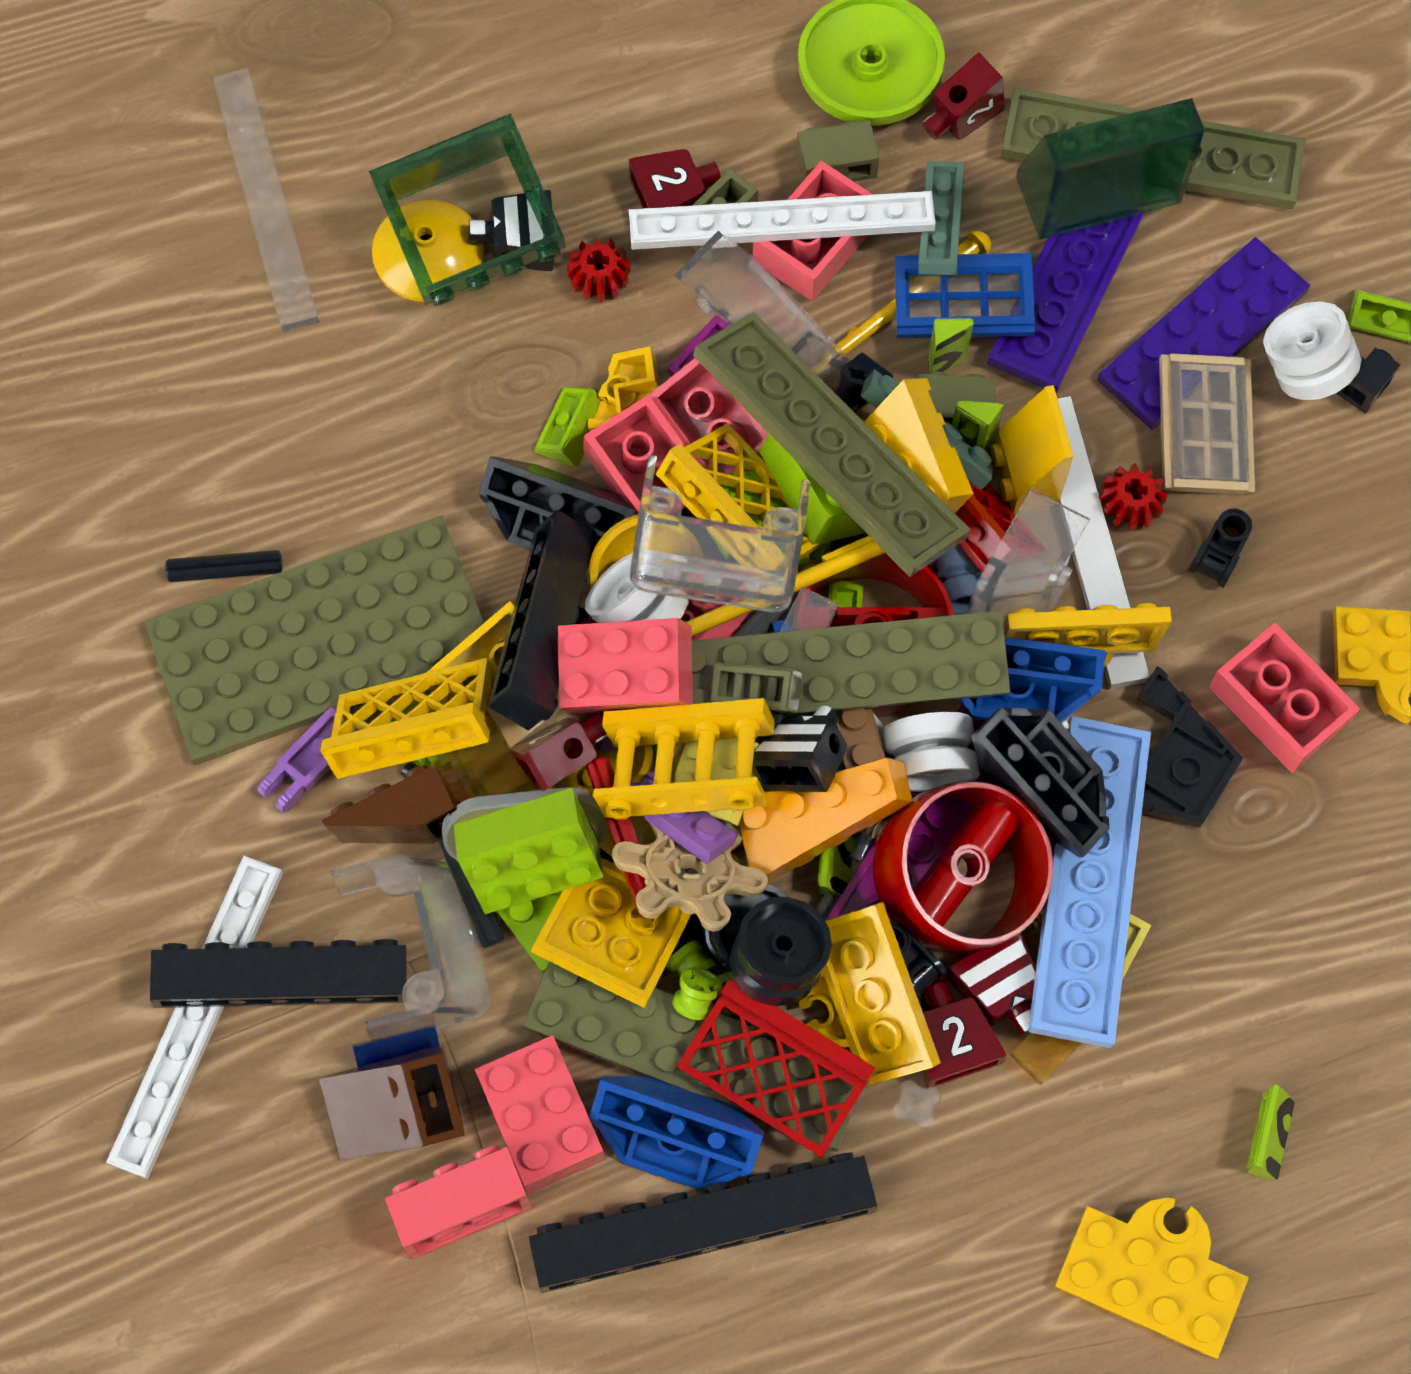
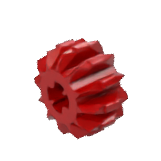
M595 236L592 245H588L581 240L579 251H571L567 276L571 280L574 292L583 291V297L586 301L593 295H597L598 300L602 303L605 299V294H610L617 299L619 288H627L631 263L626 259V251L623 247L615 248V242H613L612 238L605 244H600V240Z
M1135 462L1131 465L1129 472L1119 466L1116 468L1114 476L1108 475L1103 483L1104 490L1101 491L1099 498L1101 503L1106 504L1103 509L1104 516H1116L1114 520L1115 527L1121 525L1124 521L1128 523L1130 531L1135 530L1138 523L1147 529L1151 526L1153 518L1158 519L1161 517L1164 511L1162 505L1167 500V492L1161 490L1164 484L1163 478L1151 479L1153 473L1151 467L1142 473L1139 472Z

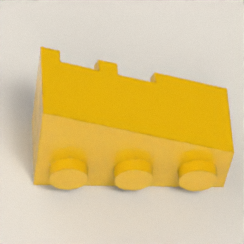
M903 379L864 423L956 513L973 495V491L955 447L951 448L943 429L945 421L942 414L937 413L928 392L932 390L928 379Z

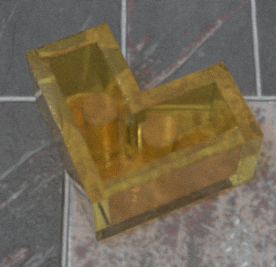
M487 710L485 713V723L490 730L489 742L445 753L455 772L462 770L464 775L459 777L458 780L469 799L475 796L535 791L530 779L514 758L501 730Z

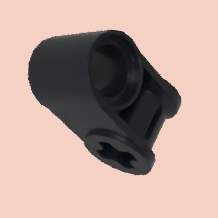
M863 352L842 366L840 370L841 378L837 386L831 389L855 414L870 404L861 397L865 379L874 369L882 376L888 375L892 378L894 376Z
M1237 508L1223 511L1208 538L1200 546L1188 571L1192 573L1199 571L1217 580L1218 586L1224 588L1240 559L1239 555L1251 533L1253 526L1249 515ZM1233 527L1239 532L1240 536H1229L1224 532L1223 528Z
M890 921L895 937L900 943V951L919 1001L922 999L921 993L937 978L943 979L947 975V971L941 961L925 948L903 924ZM922 970H924V972H923L917 979H913V978H915Z

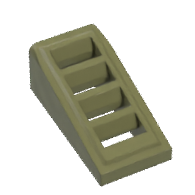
M714 662L709 703L748 700V698H743L746 675H751L749 699H760L763 677H768L765 701L769 710L797 714L802 682L801 672L793 669ZM729 673L735 674L733 697L726 696ZM780 679H783L781 702H778Z

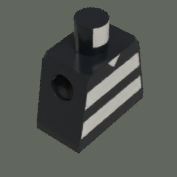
M551 190L494 198L491 200L489 220H469V243H491L492 261L495 264L553 271L556 249Z
M820 706L810 716H787L775 726L774 735L766 736L754 749L752 772L758 778L764 791L827 792L847 751V743L837 726L839 716L835 710L828 706Z

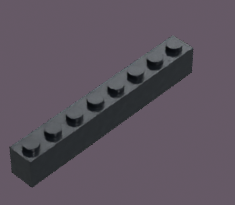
M852 1152L842 1153L828 1158L829 1164L813 1168L811 1162L790 1166L787 1168L788 1174L771 1178L770 1172L759 1173L745 1178L746 1184L732 1188L729 1187L728 1182H722L705 1187V1194L688 1198L687 1192L675 1193L663 1197V1204L646 1208L645 1202L626 1205L620 1208L621 1214L604 1218L603 1212H598L578 1218L579 1224L562 1228V1223L560 1222L536 1228V1235L528 1236L541 1293H546L875 1213L877 1202L865 1156L854 1158Z

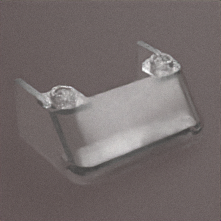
M719 230L675 274L681 282L696 291L699 296L695 301L710 316L716 312L732 325L754 311L820 379L836 372L849 360L845 353L772 273L753 255Z
M649 455L630 568L632 584L637 589L648 593L767 612H780L787 609L792 602L806 522L810 481L802 479L797 508L778 507L770 510L764 517L762 529L681 516L682 500L677 493L667 488L653 486L657 456Z
M1031 489L983 571L973 591L968 614L1002 611L1004 623L1008 613L1021 608H1032L1036 612H1052L1069 583V577L1073 569L1066 565L1090 518Z
M396 854L330 870L340 896L379 887L383 893L392 897L414 893L431 970L415 974L405 983L402 996L406 1011L364 1021L366 1031L374 1044L477 1018L488 1010L491 1004V992L478 938L445 858Z

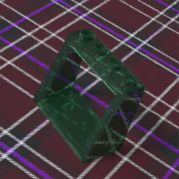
M1190 98L1044 135L1019 166L1016 174L1039 239L1180 204L1205 132L1193 99Z
M511 113L369 171L425 306L431 303L434 306L448 303L455 298V293L467 288L469 291L482 289L490 284L491 278L504 274L505 277L516 275L526 268L525 264L537 259L540 262L552 260L561 254L560 250L566 248L564 235ZM508 156L545 238L432 283L397 201Z

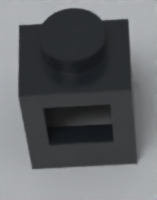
M1376 347L1366 359L1361 356L1362 361L1358 374L1349 385L1336 393L1365 414L1392 382L1401 365L1388 352Z

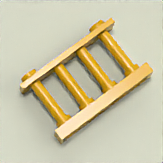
M765 699L604 711L602 726L614 748H618L613 787L599 788L593 791V797L605 818L621 820L627 819L630 816L726 809L746 811L754 807H767L768 798L758 778L752 777L755 738L758 736L774 735L775 721ZM738 738L735 778L711 780L715 741ZM698 741L694 781L670 783L675 744ZM658 744L653 784L630 786L635 748Z

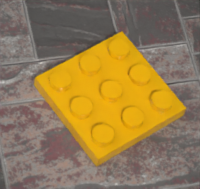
M601 857L604 878L562 891L534 942L531 952L645 1008L692 914H687L679 906L667 908L656 918L650 919L640 916L623 871L619 870L614 863Z

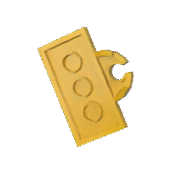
M1142 603L1133 608L1117 609L1114 605H1100L1092 610L1077 611L1075 607L1064 606L1056 608L1052 612H1036L1032 608H1021L1007 614L1003 627L1004 636L1009 638L1106 650L1105 667L1110 663L1115 653L1154 652L1171 625L1172 617L1170 607H1157L1153 603Z
M1336 606L1332 613L1335 683L1338 685L1375 687L1377 703L1384 715L1387 716L1389 714L1400 722L1409 725L1411 721V706L1408 698L1411 697V611Z
M880 902L825 920L830 929L832 941L830 956L817 985L806 998L799 1001V1009H807L820 1000L828 1007L829 1018L818 1017L806 1025L841 1047H849L851 1053L874 1066L875 1074L868 1085L930 1069L940 1064L939 1056L884 903Z
M1174 1198L1149 1201L1135 1210L1127 1223L1087 1206L1054 1288L1213 1359H1218L1249 1277L1209 1260L1211 1248L1208 1225L1199 1212L1192 1206L1188 1207L1184 1213L1186 1220L1185 1230L1181 1234H1173L1165 1228L1163 1218L1166 1212L1174 1207Z

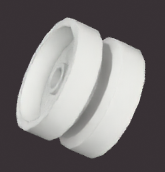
M1319 301L1303 303L1290 308L1275 318L1267 328L1263 340L1266 354L1271 366L1274 367L1281 389L1290 397L1296 399L1316 400L1336 394L1351 383L1360 369L1362 359L1344 312L1335 304Z
M638 550L614 563L599 577L585 600V610L597 623L667 618L680 619L689 603V593L672 575L666 574V568L649 550Z
M959 712L919 714L896 720L886 725L883 729L885 751L895 756V760L904 762L911 792H924L954 782H971L980 776L977 754L974 750L967 748L973 743L971 736L974 734L973 719L967 714Z

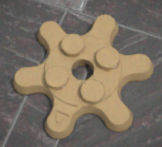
M727 822L722 823L737 833L735 844L707 864L652 824L653 833L657 837L655 842L648 845H640L624 841L616 844L612 851L614 864L619 870L636 873L645 878L647 886L636 895V905L642 916L650 919L656 918L667 908L679 906L687 914H697L702 926L713 932L721 930L730 920L731 912L724 902V897L732 894L756 897L766 889L768 877L758 868L742 866L733 860L730 852L741 843L742 835L737 825ZM693 868L699 874L690 875L685 873L681 876V869Z

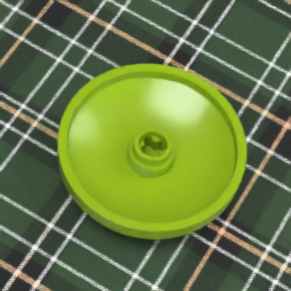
M834 0L822 7L809 20L801 35L798 48L799 76L811 99L824 111L846 122L870 120L871 126L899 122L921 110L932 99L940 85L945 61L944 45L937 27L921 9L906 0Z

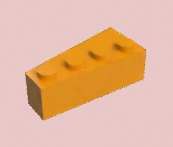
M884 758L836 772L827 792L770 791L765 793L768 798L767 807H754L743 811L739 821L748 866L762 870L768 877V884H772L794 868L801 867L812 861L813 857L825 850L848 840V837L863 828L874 825L912 803L913 800L904 762Z

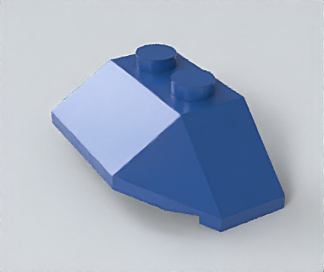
M1005 637L1010 695L958 700L972 719L987 720L999 707L1049 709L1063 723L1102 690L1106 650Z
M650 1076L602 1077L589 1116L595 1127L598 1126L605 1141L621 1163L701 1191L707 1186L728 1182L737 1177L751 1174L765 1133L732 1104L682 1089Z

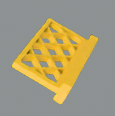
M728 423L686 447L679 444L670 449L656 473L665 485L762 588L772 583L780 572L828 543L812 545L808 537L797 535V525L800 524L767 464ZM724 439L735 450V455L718 451L717 442ZM693 456L709 460V470L704 469ZM717 462L735 466V476L717 472ZM743 469L755 471L761 477V482L744 479ZM719 484L734 487L735 498L731 497ZM744 490L761 494L762 504L744 500ZM770 497L781 499L788 506V511L771 507ZM746 512L762 516V526L757 525ZM771 518L788 522V532L771 529ZM773 541L789 544V554L786 555Z
M483 658L340 694L331 737L322 739L320 752L336 778L340 779L488 743L490 730L485 723V713L492 670L491 663L488 658ZM477 675L466 687L460 685L468 677ZM440 684V686L436 688L428 696H425L423 694L431 686ZM452 691L457 693L445 705L439 703ZM403 694L390 706L386 704L393 696ZM414 701L419 702L407 715L402 713ZM366 703L355 714L349 713L350 707ZM377 710L382 711L370 724L364 722Z

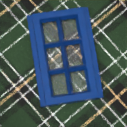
M1032 253L958 254L957 275L919 274V255L895 256L897 339L931 338L934 319L952 318L973 319L971 337L1035 335Z

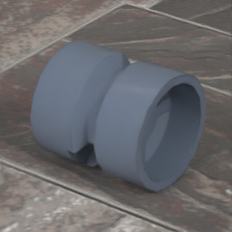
M959 544L930 563L932 566L931 571L942 582L948 593L953 608V615L977 611L990 602L991 598L985 577L979 575L982 572Z

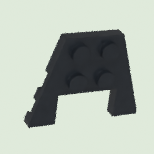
M1157 666L1139 693L1137 700L1172 720V723L1148 759L1142 813L1201 828L1243 757L1209 720L1205 721L1192 707V701L1183 691L1179 692L1167 679L1168 675L1165 671Z

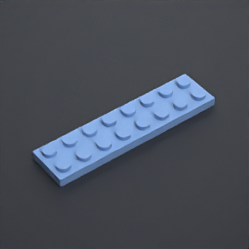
M1071 716L1068 721L1069 732L1103 770L1106 817H1109L1110 829L1083 858H1079L1054 840L1052 842L1053 878L1048 898L1044 904L1028 1032L1111 1048L1115 1045L1151 732Z

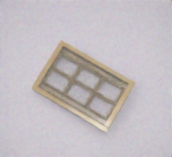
M1161 354L1159 356L1163 490L1239 495L1253 494L1255 492L1250 359L1242 357Z

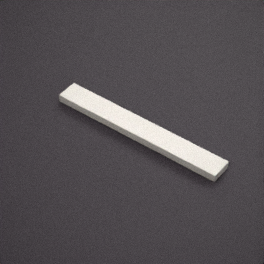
M932 191L629 209L632 250L935 231L936 225Z
M1071 396L1059 398L1058 403L1074 457L1058 505L1087 610H1092L1100 605H1114L1117 609L1130 608ZM1143 652L1115 653L1110 663L1104 667L1109 690L1145 683L1150 678Z
M243 856L204 945L212 942H223L230 944V948H247V943L254 941L281 880L283 871L277 867ZM224 1007L175 1008L106 1163L142 1178H149Z

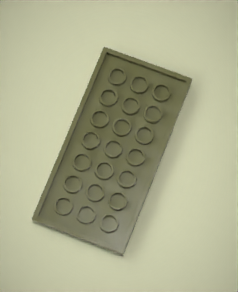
M441 515L145 620L144 624L191 761L195 766L316 722L330 707L333 706L337 709L340 694L426 673L484 624V621Z

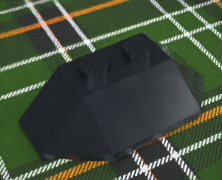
M495 456L489 457L478 493L482 501L486 503L505 539L510 543L529 550L535 528L557 509L595 533L592 551H594L599 540L611 527L628 517L634 516L637 511L636 508L606 489L537 464Z
M999 707L971 736L981 769L997 786L1015 794L1033 810L1049 838L1079 858H1083L1110 829L1109 817H1106L1103 770L1049 709Z

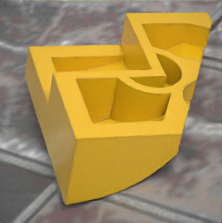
M651 346L613 354L608 367L609 377L602 384L598 394L600 399L594 418H589L588 421L589 431L597 428L660 386L657 359Z

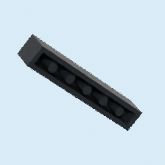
M558 509L535 528L488 703L489 708L528 731L541 720H548L557 708L558 700L555 697L559 686L558 626L574 625L580 615V609L577 607L580 596L587 586L585 575L593 553L592 546L595 533Z
M393 939L373 941V946H356V942L352 940H336L331 942L330 947H314V942L293 941L289 943V947L272 948V943L262 941L247 943V948H230L228 943L212 942L206 943L204 949H188L186 944L167 943L162 945V950H151L150 1001L154 1008L407 1003L406 945H398V941Z

